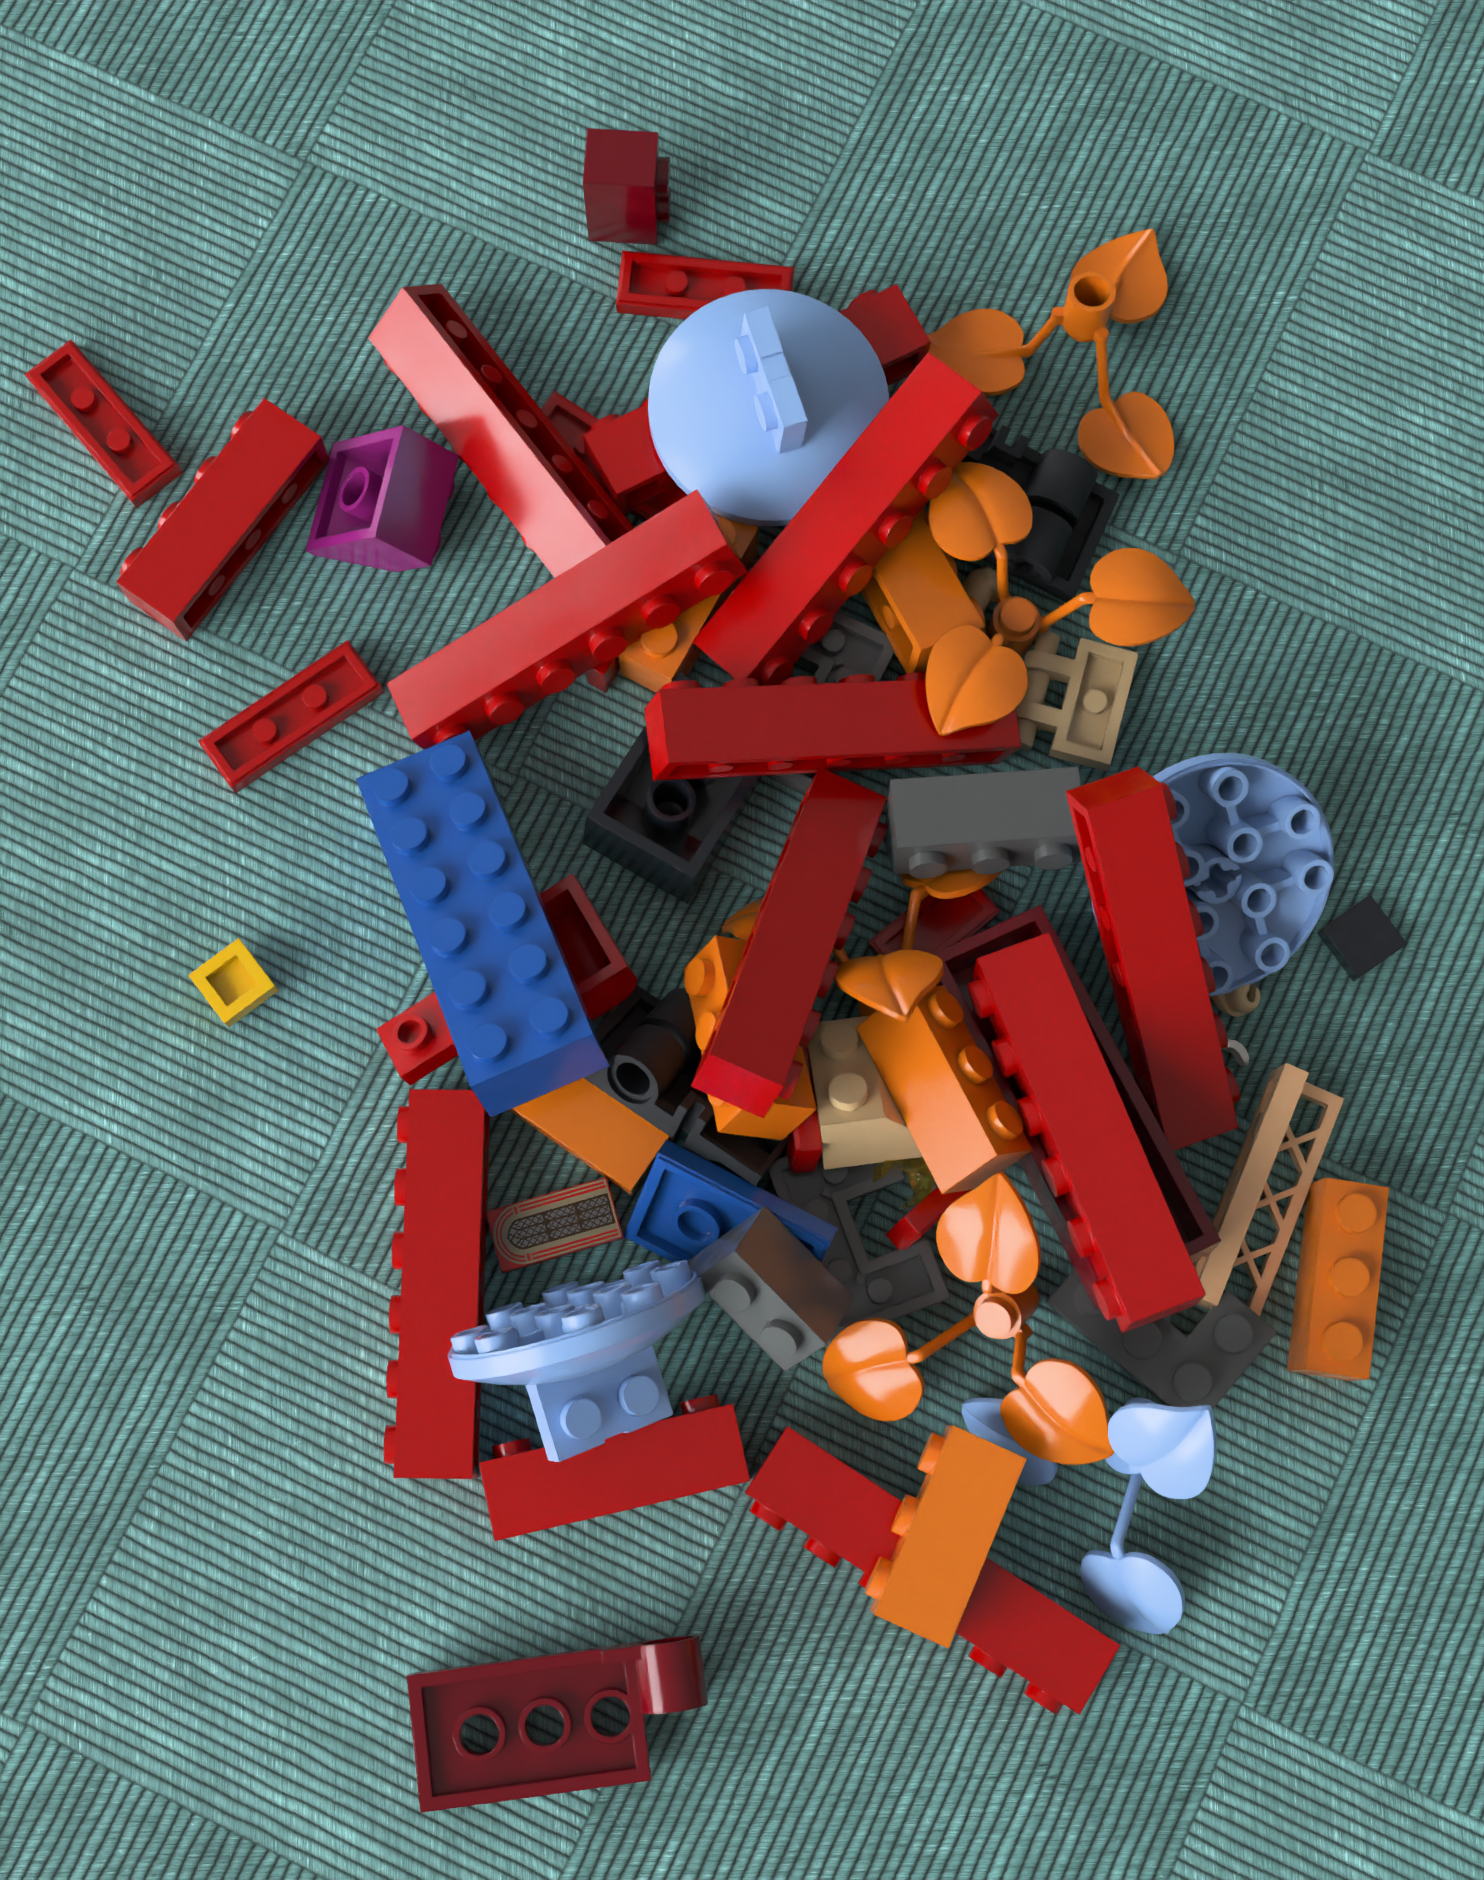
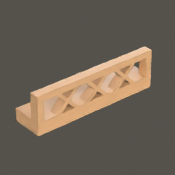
M1288 1063L1281 1065L1270 1073L1214 1214L1212 1224L1221 1242L1208 1256L1196 1261L1194 1265L1206 1293L1196 1305L1210 1310L1213 1306H1218L1232 1268L1243 1263L1254 1287L1247 1306L1260 1316L1344 1101V1098L1307 1083L1306 1080L1309 1072ZM1299 1098H1304L1324 1107L1315 1131L1295 1138L1289 1123ZM1311 1140L1305 1157H1303L1298 1145ZM1288 1149L1298 1175L1292 1188L1273 1195L1267 1179L1278 1152ZM1289 1196L1281 1215L1276 1201ZM1266 1206L1276 1229L1270 1245L1250 1252L1244 1239L1255 1210ZM1266 1254L1261 1270L1258 1272L1253 1259Z

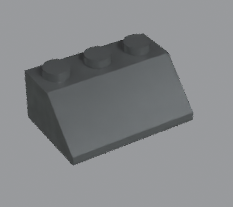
M1078 767L891 779L885 824L888 827L884 841L894 875L910 873L913 877L928 879L938 877L946 871L973 869L974 872L979 874H995L1011 866L1036 865L1039 869L1056 870L1064 868L1072 862H1080L1081 854L1066 796V791L1081 786Z

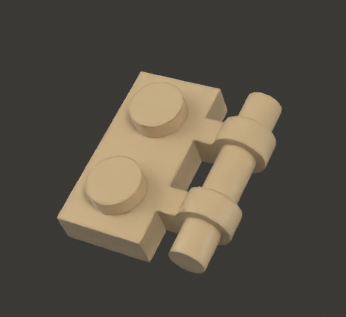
M1049 631L1038 632L1033 650L1028 651L1024 658L1028 676V687L1021 704L1016 708L1021 748L1018 750H1031L1036 731L1043 730L1054 733L1048 756L1107 771L1113 757L1139 653L1080 638L1074 659L1056 655L1061 639L1059 635ZM1055 680L1067 683L1061 709L1043 705L1049 681Z

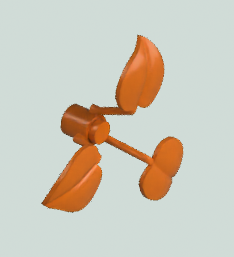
M1146 229L1118 237L1082 257L1072 270L1064 307H1054L1048 321L1034 338L1025 345H1022L1024 338L1023 330L1017 321L1003 311L995 309H976L964 312L951 319L939 330L927 335L931 341L929 353L981 390L985 396L1000 395L1017 388L1023 382L1025 376V366L1022 358L1032 356L1058 325H1062L1067 334L1075 341L1090 342L1094 340L1096 343L1098 394L1103 408L1089 411L1080 422L1077 441L1082 455L1099 471L1125 478L1157 479L1160 476H1164L1171 465L1174 456V436L1171 423L1163 408L1153 398L1142 392H1128L1119 397L1115 402L1112 401L1109 392L1107 354L1109 331L1107 327L1110 318L1123 324L1139 323L1150 319L1163 307L1167 296V276L1159 255L1154 229Z
M960 462L952 472V478L946 489L938 497L931 499L928 516L930 530L936 543L945 553L960 560L977 561L994 551L997 560V595L995 600L998 605L987 627V635L973 625L956 626L940 636L929 655L926 668V699L933 724L941 736L970 727L994 723L1011 714L1021 704L1027 691V669L1021 656L1030 649L1037 632H1048L1051 625L1084 605L1093 604L1089 614V625L1097 637L1107 643L1128 647L1148 644L1170 635L1178 630L1195 610L1194 598L1165 561L1143 549L1122 548L1108 553L1095 564L1090 575V585L1093 592H1083L1046 616H1040L1037 607L1030 600L1018 596L1011 597L1009 594L1008 553L1004 545L1015 544L1024 540L1032 528L1031 504L1020 485L1011 477L993 467L980 463Z
M973 869L946 871L938 877L928 879L916 878L911 876L910 873L901 874L903 885L914 888L909 896L901 950L887 955L864 956L849 960L844 947L840 951L835 948L832 950L840 965L835 975V983L845 993L858 1000L860 1017H870L878 1010L906 1023L919 1001L942 979L944 974L943 961L936 955L913 950L919 907L923 899L928 895L940 899H953L965 896L983 888L1002 872L979 874L974 872ZM763 898L747 904L734 913L722 926L723 935L730 932L735 937L747 941Z
M1003 1171L996 1172L978 1187L954 1201L942 1214L936 1230L938 1251L947 1268L963 1281H982L983 1293L977 1298L973 1310L964 1319L919 1349L911 1352L908 1351V1343L903 1330L895 1322L883 1318H865L853 1322L839 1332L827 1347L822 1362L823 1377L827 1380L829 1388L859 1413L874 1420L896 1421L912 1413L922 1400L924 1394V1380L920 1371L914 1365L915 1363L925 1360L975 1326L983 1334L991 1338L1007 1339L1013 1336L1015 1338L1011 1376L1019 1387L1010 1391L1002 1400L1000 1406L1002 1419L1012 1438L1029 1453L1054 1463L1080 1465L1106 1459L1115 1453L1108 1438L1109 1413L1104 1396L1093 1378L1077 1364L1057 1358L1038 1361L1031 1367L1027 1375L1025 1373L1027 1340L1033 1333L1026 1322L1036 1312L1039 1305V1294L1033 1282L1040 1270L1041 1248L1034 1223L1025 1202Z

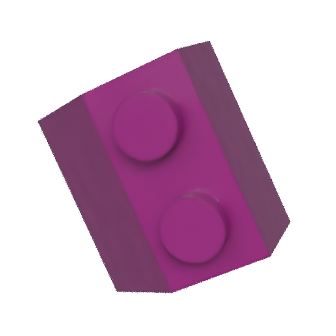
M404 425L333 443L305 551L318 557L392 572L432 566L433 558L441 544L440 530L447 502L450 500L455 487L454 474L459 455Z

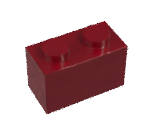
M587 128L583 192L589 241L657 245L659 223H669L671 211V187H669L670 157L659 156L658 132Z

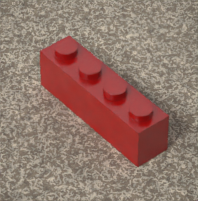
M263 398L253 412H245L235 423L230 441L217 457H209L200 466L194 479V485L180 502H173L165 509L159 519L158 530L143 548L139 547L133 550L125 559L120 571L121 576L116 583L128 600L187 642L328 464L329 455L321 436L266 398Z
M717 1394L680 1402L683 1415L659 1420L630 1433H619L605 1439L604 1444L561 1462L549 1461L545 1447L532 1450L530 1438L492 1446L494 1459L479 1462L494 1541L749 1482V1473L733 1403L720 1406Z

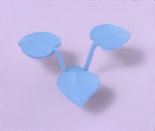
M1136 1397L1129 1399L1123 1407L1115 1411L1108 1423V1438L1115 1453L1105 1460L1114 1470L1123 1474H1131L1110 1544L1111 1553L1101 1550L1088 1551L1081 1563V1580L1094 1604L1114 1621L1140 1632L1168 1634L1184 1613L1186 1604L1183 1587L1174 1572L1158 1559L1141 1552L1126 1553L1124 1541L1143 1478L1155 1492L1172 1499L1193 1498L1205 1489L1212 1476L1216 1461V1426L1211 1405L1175 1407L1156 1404L1149 1399ZM971 1398L964 1401L962 1404V1415L969 1433L1027 1458L1017 1483L1034 1486L1044 1485L1053 1480L1058 1470L1057 1463L1038 1458L1029 1453L1008 1432L1000 1413L1003 1399Z

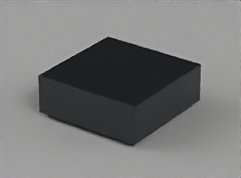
M1371 895L1317 932L1353 982L1407 945L1406 941Z

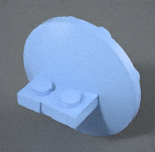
M778 289L747 290L724 296L701 307L682 322L669 337L658 356L651 376L648 395V418L652 440L662 464L675 483L687 495L697 489L715 514L732 521L756 526H785L792 520L889 401V393L883 368L871 344L861 331L840 312L819 300L796 292Z
M1213 753L1196 756L1178 762L1154 775L1153 778L1157 781L1167 784L1177 808V818L1170 822L1174 840L1182 846L1189 862L1190 877L1184 880L1187 898L1196 906L1203 925V935L1196 938L1200 956L1204 957L1208 962L1216 985L1215 992L1209 994V996L1230 993L1240 986L1251 985L1272 972L1280 970L1301 947L1316 926L1324 910L1334 877L1332 836L1320 805L1311 792L1291 774L1271 762L1245 754ZM1093 908L1094 918H1095V921H1096V924H1097V920H1096V916H1095V912H1094V908Z
M659 1260L642 1263L622 1272L624 1279L606 1284L603 1281L580 1287L578 1281L567 1282L543 1291L544 1303L523 1308L522 1302H516L493 1309L485 1313L488 1325L473 1327L450 1337L452 1347L447 1356L453 1376L458 1379L497 1385H526L549 1461L561 1462L604 1444L607 1438L622 1432H633L673 1415V1411L652 1344L675 1329L706 1298L701 1277L697 1278V1273L690 1270L687 1260L663 1266L660 1265Z

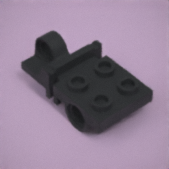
M1004 425L998 431L992 428L985 442L977 449L969 451L961 462L980 463L1002 471L1020 485L1029 499L1032 509V528L1028 536L1018 543L1004 545L1008 553V573L1064 602H1068L1076 596L1120 494L1097 483V470L1084 458L1060 449H1049L1041 454L1026 446L1029 438L1020 435L1009 446L1005 444V441L1011 429ZM994 551L982 559L997 567Z
M636 985L630 996L621 1001L595 1029L610 1066L588 1075L584 1079L671 1138L680 1129L687 1132L689 1135L682 1148L739 1176L754 1186L759 1183L783 1152L789 1140L787 1138L776 1140L719 1133L717 1131L713 1107L707 1093L691 1087L702 1055L696 1043V1026L689 994L685 988L671 990L660 1001Z

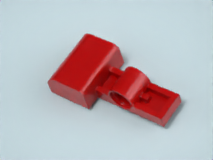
M572 873L540 893L588 1014L591 1021L628 998L636 987L637 979L582 884ZM435 992L376 1028L399 1076L410 1086L458 1056Z

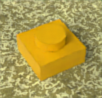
M239 938L188 975L223 1023L228 1027H231L279 991Z

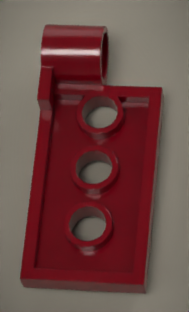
M700 1636L669 1637L409 1673L407 1675L420 1813L651 1781L652 1776L644 1714L679 1712L703 1707L708 1704ZM607 1696L623 1700L630 1712L628 1725L622 1731L615 1734H607L600 1731L592 1719L594 1704ZM541 1705H549L561 1713L564 1719V1732L559 1739L550 1743H542L530 1735L527 1728V1718L534 1708ZM483 1714L494 1720L499 1730L498 1742L494 1748L486 1752H477L465 1744L462 1728L465 1720L470 1716Z

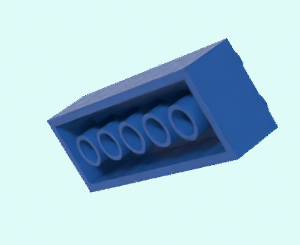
M470 730L356 778L467 1080L489 1116H496L609 1067L610 1065L491 772Z

